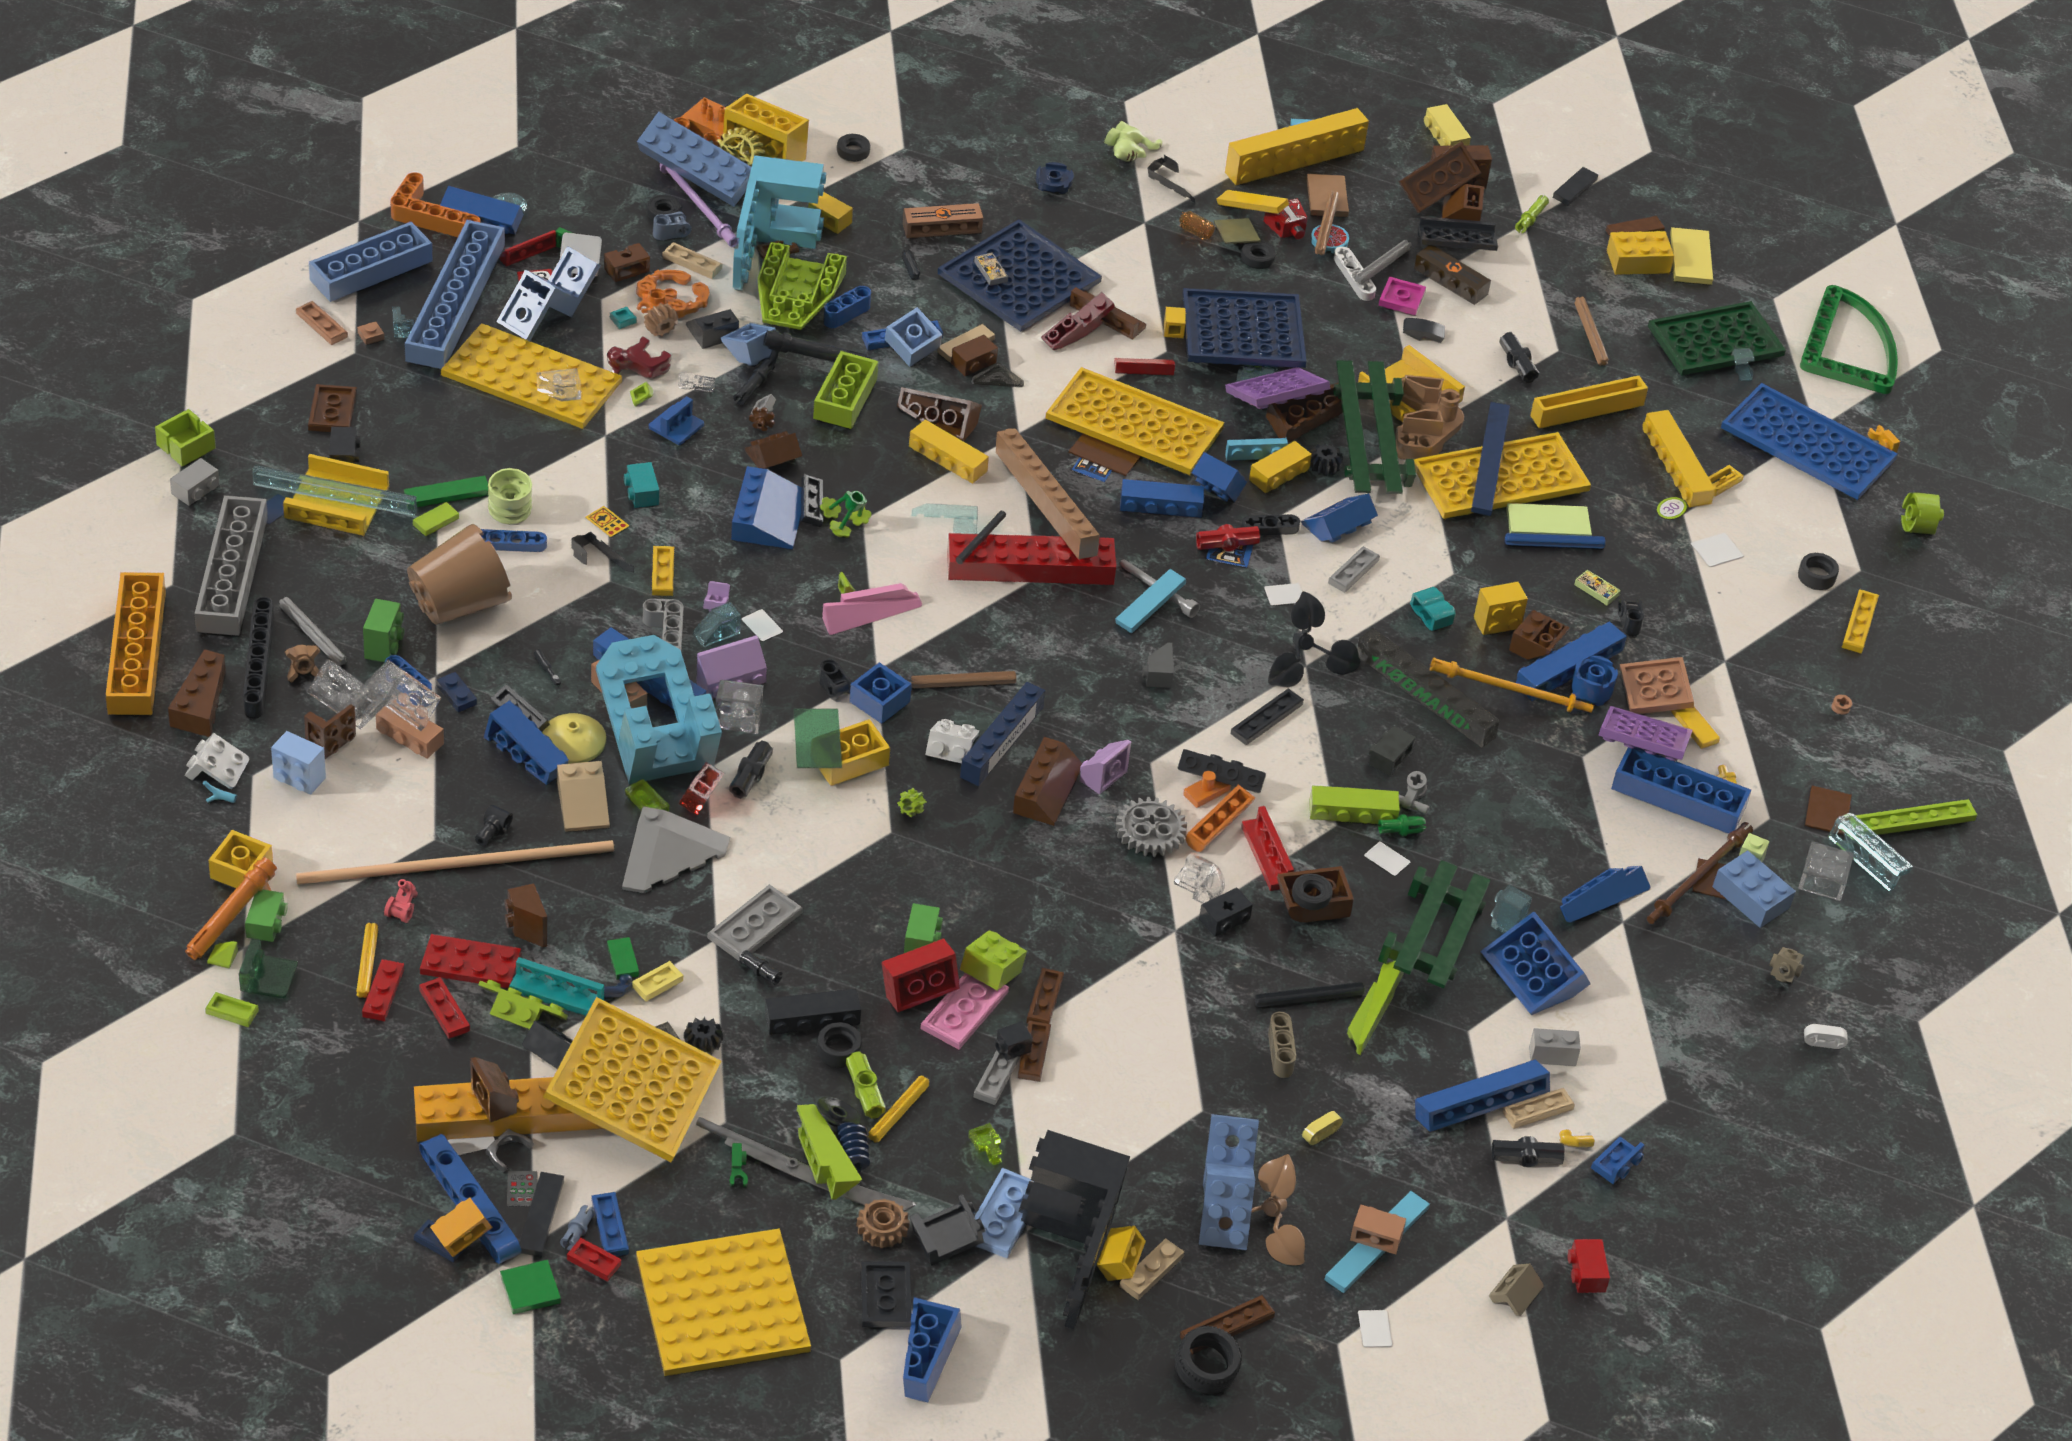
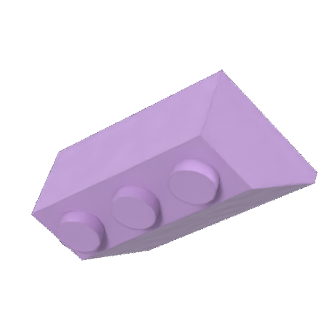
M757 635L697 653V685L705 689L706 694H711L712 699L766 683L767 667Z

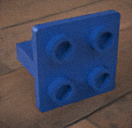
M686 396L649 424V429L675 444L681 445L704 426V421L692 415L693 400Z

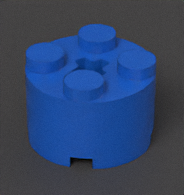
M1590 656V659L1585 660L1584 658L1580 659L1576 664L1572 680V693L1575 694L1577 699L1594 703L1597 706L1604 705L1605 701L1609 700L1613 695L1618 676L1617 669H1614L1613 663L1610 660L1601 656Z

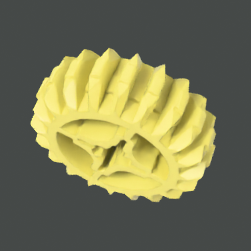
M735 128L734 131L729 129L728 134H722L724 140H717L720 144L719 148L727 153L729 152L741 161L748 162V165L751 167L754 156H761V153H765V150L760 149L763 145V142H758L760 137L754 136L753 131L748 132L747 128H742V130ZM743 138L742 142H739L737 146L731 145L734 140Z

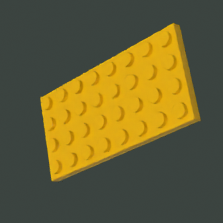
M482 323L441 369V375L582 429H584L622 383L621 375Z
M1083 367L1077 371L1046 412L1045 417L1055 423L1188 475H1191L1203 453L1209 450L1224 429V422Z
M1558 432L1504 442L1492 509L1507 507L1508 503L1523 504L1590 491L1591 484ZM1482 446L1414 459L1416 473L1443 519L1473 513L1471 508Z

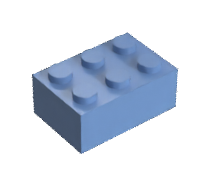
M1748 850L1718 869L1712 886L1759 928L1788 910L1796 892Z

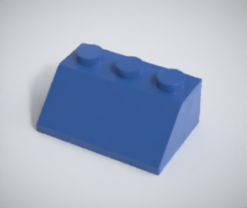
M1368 493L1347 497L1301 520V523L1320 541L1329 540L1331 543L1341 539V535L1344 533L1347 535L1357 531L1356 527L1359 525L1363 527L1372 523L1371 519L1377 517L1378 514Z

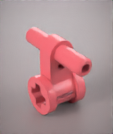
M401 879L398 882L400 888L396 897L391 896L386 903L384 915L387 917L394 916L400 918L402 922L408 923L414 911V904L411 901L412 898L417 897L418 893L410 881Z

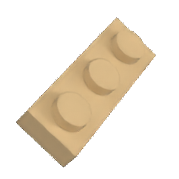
M1165 1238L1137 1265L1133 1278L1120 1281V1288L1139 1300L1184 1257V1251Z

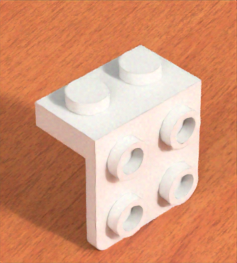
M564 233L560 259L567 246L599 264L602 245L601 237ZM577 268L572 270L571 277L573 273L578 274Z
M942 719L930 730L925 755L962 763V759L972 748L974 740L978 737L979 730H976L972 725L963 724L959 726L955 725L951 720Z
M213 733L206 741L202 739L197 745L195 751L198 753L196 756L193 755L186 766L189 769L185 776L193 780L201 771H204L227 788L232 789L244 771L249 757Z

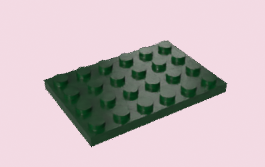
M1752 301L1649 320L1648 328L1681 376L1785 356L1786 349Z

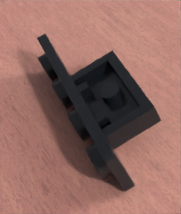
M1183 749L1177 767L1180 771L1203 777L1204 772L1212 771L1216 775L1215 781L1234 787L1239 784L1245 790L1258 794L1261 793L1266 777L1265 772L1245 767L1239 761L1231 760V762L1223 760V757L1215 754L1207 756L1187 749Z

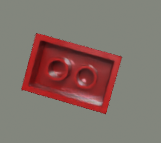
M945 939L882 961L886 997L897 1012L960 989L956 953Z

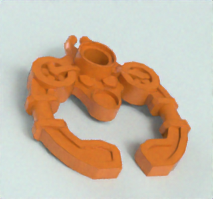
M656 270L654 274L645 276L643 280L637 283L636 294L642 298V301L637 305V310H641L642 313H648V310H652L653 306L657 307L660 303L663 305L668 303L676 311L679 319L687 314L696 313L698 309L705 308L708 305L709 288L702 282L692 285L693 293L698 296L695 302L689 301L685 303L677 299V291L675 289H656L658 280L661 282L673 280L678 284H688L691 281V275L685 271Z

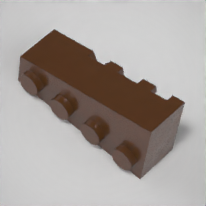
M203 650L168 708L170 727L206 737L212 735L216 709L219 705V697L226 675L224 654Z

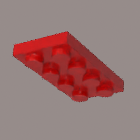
M431 934L420 966V974L477 984L480 981L487 983L488 980H492L501 984L500 987L509 988L516 973V961L521 956V948Z

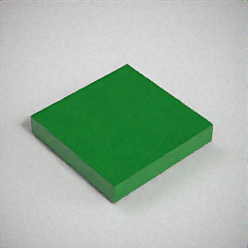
M548 1260L500 1271V1277L513 1315L561 1303V1297Z

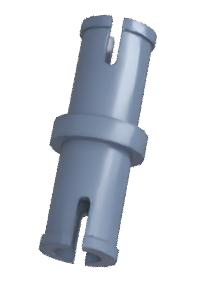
M581 1206L575 1219L569 1222L566 1234L560 1240L563 1248L569 1242L567 1250H571L579 1238L585 1235L587 1225L595 1215L593 1208L590 1207L586 1214L585 1211L588 1206Z

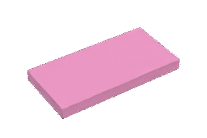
M965 973L959 979L960 989L946 994L921 1023V1030L960 1050L1009 992L1008 986L1004 985L997 991Z

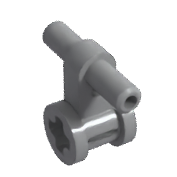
M1414 771L1408 775V791L1405 797L1399 795V804L1405 809H1414L1427 814L1430 807L1416 801L1417 798L1423 797L1427 792V779L1424 773Z

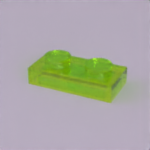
M644 779L625 788V795L641 811L643 807H649L669 812V804Z

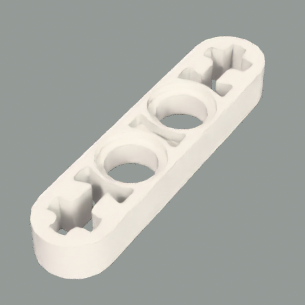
M1347 247L1336 248L1334 261L1358 297L1365 301L1373 300L1376 287L1371 279L1363 284L1355 282L1356 274L1363 270L1355 255Z

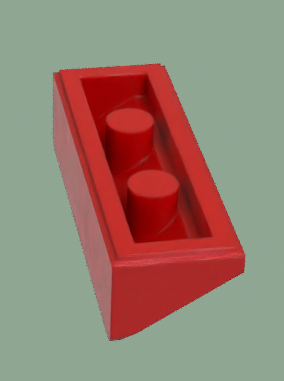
M550 231L505 249L500 255L499 260L505 266H509L556 247V231Z
M1114 358L1115 373L1174 375L1175 362L1173 360Z

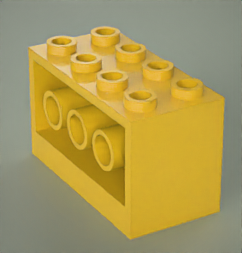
M745 94L725 108L723 133L728 134L729 129L734 131L735 128H740L741 130L742 128H747L748 132L753 131L754 136L760 137L758 142H763L760 149L765 150V153H761L762 157L804 161L806 159L809 119L749 94ZM743 138L734 140L731 145L737 146L739 142H742Z

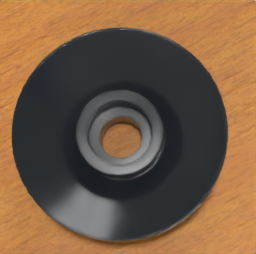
M822 1097L816 1104L819 1113L832 1126L838 1127L845 1122L859 1125L861 1121L860 1115L852 1106L837 1098Z

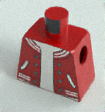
M1298 198L1289 200V205L1278 214L1265 212L1264 222L1280 237L1285 238L1294 235L1296 239H1301L1305 236L1307 215Z

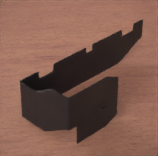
M1164 155V158L1161 157L1154 160L1148 166V177L1158 180L1160 184L1171 190L1173 189L1174 192L1185 198H1190L1195 203V198L1184 188L1154 172L1163 165L1179 173V166L1175 160Z
M588 532L585 535H576L571 538V549L574 550L573 556L581 563L587 565V552L583 547L591 543L624 571L634 573V566L632 564H627L622 556L616 551L613 552L612 548L602 540L600 542L592 532Z

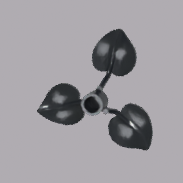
M1302 591L1291 611L1292 624L1302 630L1297 631L1293 635L1297 658L1289 651L1280 654L1275 659L1269 672L1268 683L1270 685L1292 687L1301 681L1304 667L1298 663L1301 660L1300 649L1309 650L1314 647L1328 654L1325 665L1328 670L1335 674L1353 672L1361 663L1356 646L1348 640L1336 641L1332 645L1331 651L1314 643V638L1308 633L1311 632L1312 627H1320L1323 624L1325 609L1321 602L1308 592Z

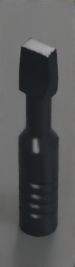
M537 649L534 652V656L541 667L549 674L550 680L554 685H561V681L554 674L551 664L543 652Z

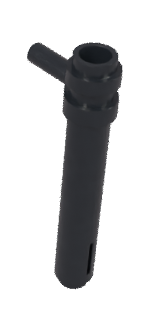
M773 329L766 331L763 345L772 350L769 360L772 362L768 367L772 363L776 364L779 352H792L835 363L840 351L870 359V357H867V354L793 337L785 332L781 334Z

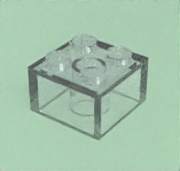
M720 680L716 697V714L721 729L758 734L762 718L764 685Z
M1811 841L1798 889L1841 901L1854 853Z

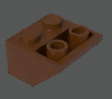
M1465 184L1446 195L1443 200L1442 218L1480 221L1483 208L1484 186Z
M787 431L750 442L751 446L745 448L746 453L755 465L761 469L802 456L796 434H788Z
M1532 610L1513 632L1509 651L1525 659L1550 654L1569 631L1570 627Z

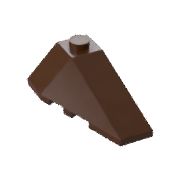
M901 387L897 407L921 422L927 420L956 438L965 441L978 424L982 405L969 400Z

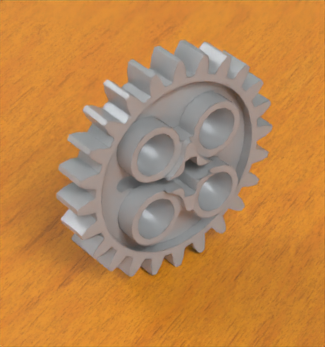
M1147 797V800L1144 802L1141 798H1138V803L1131 800L1130 806L1125 804L1123 810H1119L1115 831L1118 832L1117 837L1122 838V844L1128 843V849L1136 848L1135 853L1144 851V856H1146L1148 852H1151L1153 857H1155L1156 852H1159L1164 856L1165 850L1172 853L1173 848L1179 849V845L1184 843L1187 833V822H1185V815H1180V809L1174 810V804L1167 806V800L1159 803V798L1151 801L1150 797Z

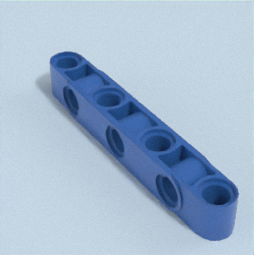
M440 1134L420 1143L419 1149L423 1159L454 1204L457 1206L460 1202L470 1197L492 1226L490 1230L479 1237V1240L486 1247L495 1262L500 1264L521 1254V1247L517 1238L446 1137Z

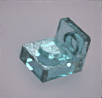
M392 307L394 337H408L414 326V320L405 319V314L401 315L400 307Z

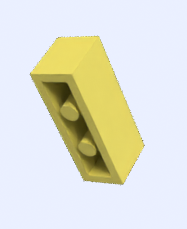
M1447 104L1427 108L1426 116L1424 117L1425 126L1429 128L1440 146H1454L1460 141L1464 145H1470L1471 137Z

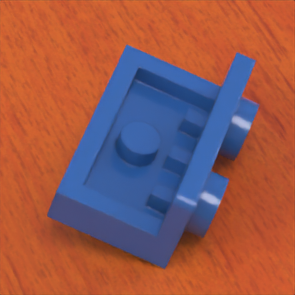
M1619 1137L1592 1163L1591 1169L1614 1184L1619 1178L1624 1179L1633 1165L1637 1166L1644 1157L1642 1152L1645 1145L1640 1142L1634 1147L1625 1139Z

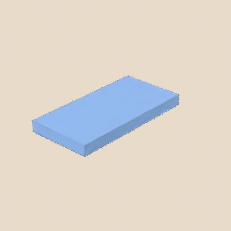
M1001 1169L975 1215V1219L980 1218L985 1228V1232L982 1233L984 1243L977 1245V1247L1008 1258L1025 1227V1223L1021 1221L1023 1213L1019 1212L1022 1199L1027 1200L1029 1196L1025 1192L1031 1179L1007 1169Z

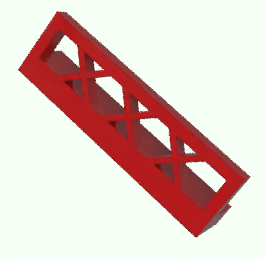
M1260 806L1258 807L1257 818L1242 821L1241 828L1269 890H1279L1277 875L1294 872V868L1266 807Z

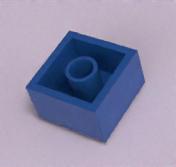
M1205 452L1192 471V474L1196 477L1195 481L1200 486H1204L1205 491L1209 493L1214 491L1220 499L1226 502L1228 499L1235 502L1247 483L1238 470Z
M879 662L851 683L850 703L882 724L910 702L912 684Z

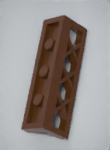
M1075 287L1071 290L1069 306L1079 311L1096 296ZM1116 307L1101 319L1104 325L1132 340L1146 329V323Z

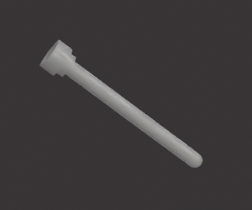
M1127 560L1120 561L1122 568L1149 586H1152L1157 581ZM1176 593L1170 598V600L1181 606L1183 613L1190 618H1193L1199 612L1200 604L1193 599L1185 600Z

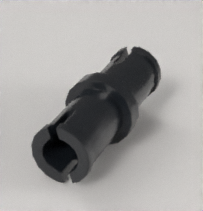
M748 950L743 951L740 955L739 963L753 970L756 976H762L774 985L781 981L783 973L769 965L766 959H760Z

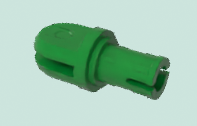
M1403 814L1399 815L1397 819L1378 821V824L1381 825L1378 826L1380 834L1398 832L1401 836H1407L1411 833H1422L1426 829V826L1423 825L1426 824V820L1419 816L1407 817Z

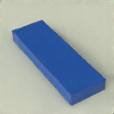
M616 1193L591 1195L603 1250L614 1256L629 1254Z

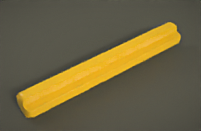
M367 923L365 926L356 990L359 998H367L370 991L378 935V925L376 923Z
M921 1075L913 1082L869 1131L868 1137L870 1140L877 1143L885 1136L929 1087L928 1078Z

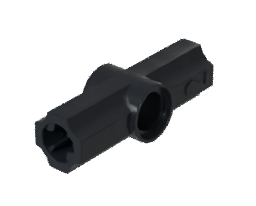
M1507 332L1500 337L1499 343L1507 354L1508 365L1511 368L1515 367L1522 380L1526 381V383H1531L1538 378L1539 372L1532 362L1529 348H1523L1516 335L1512 332Z
M763 740L756 742L749 755L741 759L737 774L729 786V791L734 797L739 799L747 797L755 782H760L762 779L765 765L773 754V748L768 742Z
M1524 1136L1518 1139V1141L1493 1140L1491 1154L1492 1159L1495 1161L1519 1162L1521 1166L1528 1168L1534 1167L1538 1163L1563 1164L1565 1148L1563 1143L1537 1142V1139L1532 1136Z

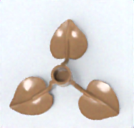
M1289 1154L1268 1161L1259 1170L1258 1179L1260 1186L1263 1190L1271 1192V1197L1266 1199L1260 1206L1252 1208L1251 1213L1264 1210L1268 1216L1276 1217L1273 1227L1275 1233L1270 1234L1266 1238V1247L1269 1254L1283 1264L1301 1265L1305 1262V1240L1301 1231L1297 1227L1288 1224L1278 1229L1280 1219L1283 1217L1281 1212L1287 1208L1286 1198L1292 1195L1296 1186L1295 1168ZM1222 1217L1218 1224L1221 1228L1227 1229L1231 1227L1233 1222L1229 1217Z

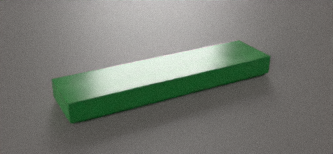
M479 476L404 489V496L408 508L488 495V482L486 476Z

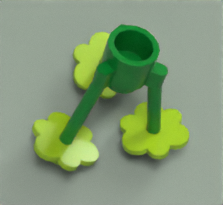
M847 491L837 501L834 498L829 499L828 497L822 499L820 508L824 516L834 519L841 512L839 504L845 501L848 512L843 521L837 522L832 520L830 522V529L838 537L850 536L851 529L845 526L849 519L852 520L854 525L859 526L862 523L868 524L871 518V512L865 510L864 507L867 500L859 491Z

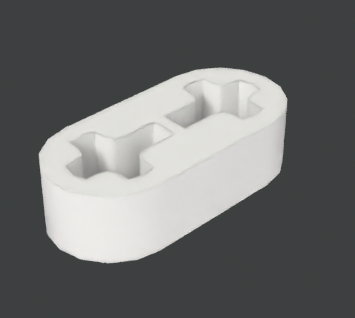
M1811 1024L1804 1029V1039L1808 1045L1840 1049L1847 1045V1031L1844 1028Z

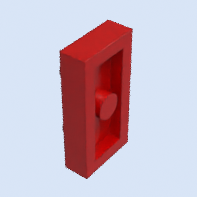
M582 1238L567 1253L568 1261L607 1282L621 1266L620 1258Z

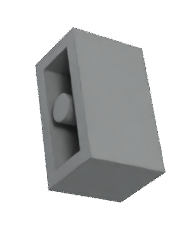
M200 458L170 478L171 494L188 506L220 485L218 469Z
M1534 1028L1529 1045L1530 1061L1536 1059L1540 1064L1576 1066L1581 1050L1579 1031Z

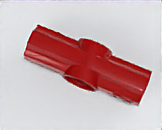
M1225 524L1217 530L1196 532L1197 548L1201 550L1222 547L1223 550L1230 552L1237 549L1238 546L1260 543L1258 526L1233 528L1232 525Z

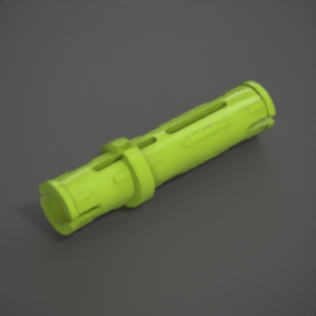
M1540 195L1529 210L1521 215L1522 218L1515 225L1516 231L1525 233L1527 228L1535 223L1536 217L1549 204L1547 196L1544 195L1543 197V195Z

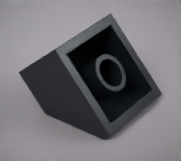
M729 309L687 321L686 326L701 348L705 349L722 344L721 337L739 329V320L732 310Z

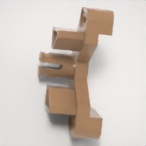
M1405 375L1402 378L1404 391L1402 402L1417 411L1405 414L1403 424L1397 427L1396 448L1398 458L1406 460L1437 455L1442 451L1443 444L1462 428L1464 414L1458 407L1460 394L1453 389L1442 391L1444 379Z

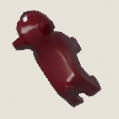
M642 336L639 343L628 347L627 350L616 346L612 347L607 352L608 364L612 367L613 373L619 375L622 370L630 369L644 378L652 379L669 371L671 354L664 350L661 356L651 358L645 350L650 345V340Z

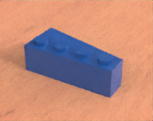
M509 700L490 713L484 734L485 739L488 741L493 739L497 742L496 747L502 752L504 750L510 752L515 762H523L526 770L547 785L557 778V765L568 764L569 759L563 751L559 750L552 743L548 736L538 729L533 721L523 714L518 706H515Z
M914 1297L908 1350L906 1352L903 1374L905 1397L929 1402L962 1328L959 1308Z

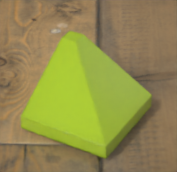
M647 382L630 391L634 406L653 396V388Z
M840 572L838 581L840 593L855 592L844 573Z
M231 941L216 944L207 963L230 969L238 953L237 942Z

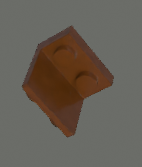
M352 704L327 722L311 711L304 716L305 739L324 747L325 759L336 753L347 742H351L356 736L355 706Z

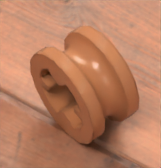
M1837 695L1833 700L1832 710L1837 714H1847L1852 707V700L1846 695Z

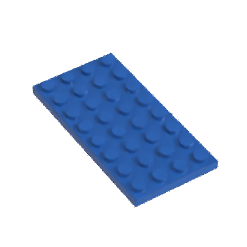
M1763 383L1721 425V428L1857 500L1897 458V453Z

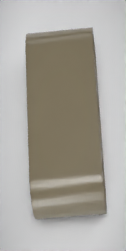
M1276 1012L1271 1016L1268 1031L1272 1067L1278 1077L1288 1078L1293 1074L1296 1061L1292 1021L1287 1013Z

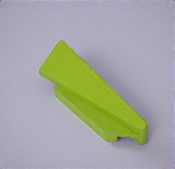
M1396 961L1382 965L1377 983L1374 982L1348 1027L1347 1034L1350 1039H1353L1357 1047L1356 1052L1359 1055L1365 1049L1404 975V972L1393 968Z
M797 1105V1111L802 1122V1126L798 1128V1136L816 1184H826L827 1182L831 1199L837 1200L859 1184L862 1178L828 1123L819 1113L816 1105Z

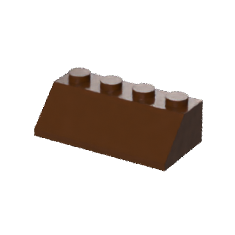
M1047 737L1043 738L1015 794L1013 813L1052 826L1055 825L1081 772L1080 767L1083 764L1065 743Z

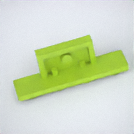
M488 980L487 983L480 981L478 984L484 990L498 994L490 1012L491 1016L530 1030L534 1021L539 1020L542 1011L567 1020L568 1015L562 1012L564 1008L551 1003L550 1006L542 1004L543 1000L531 995L529 998L522 997V992L510 987L506 991L500 988L501 984L492 980Z

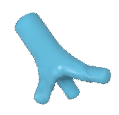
M207 781L203 782V785L213 793V796L206 799L207 803L218 799L235 803L237 795L220 790L210 785Z

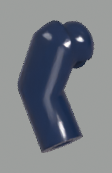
M624 974L620 976V982L616 986H604V998L623 997L632 989V977Z

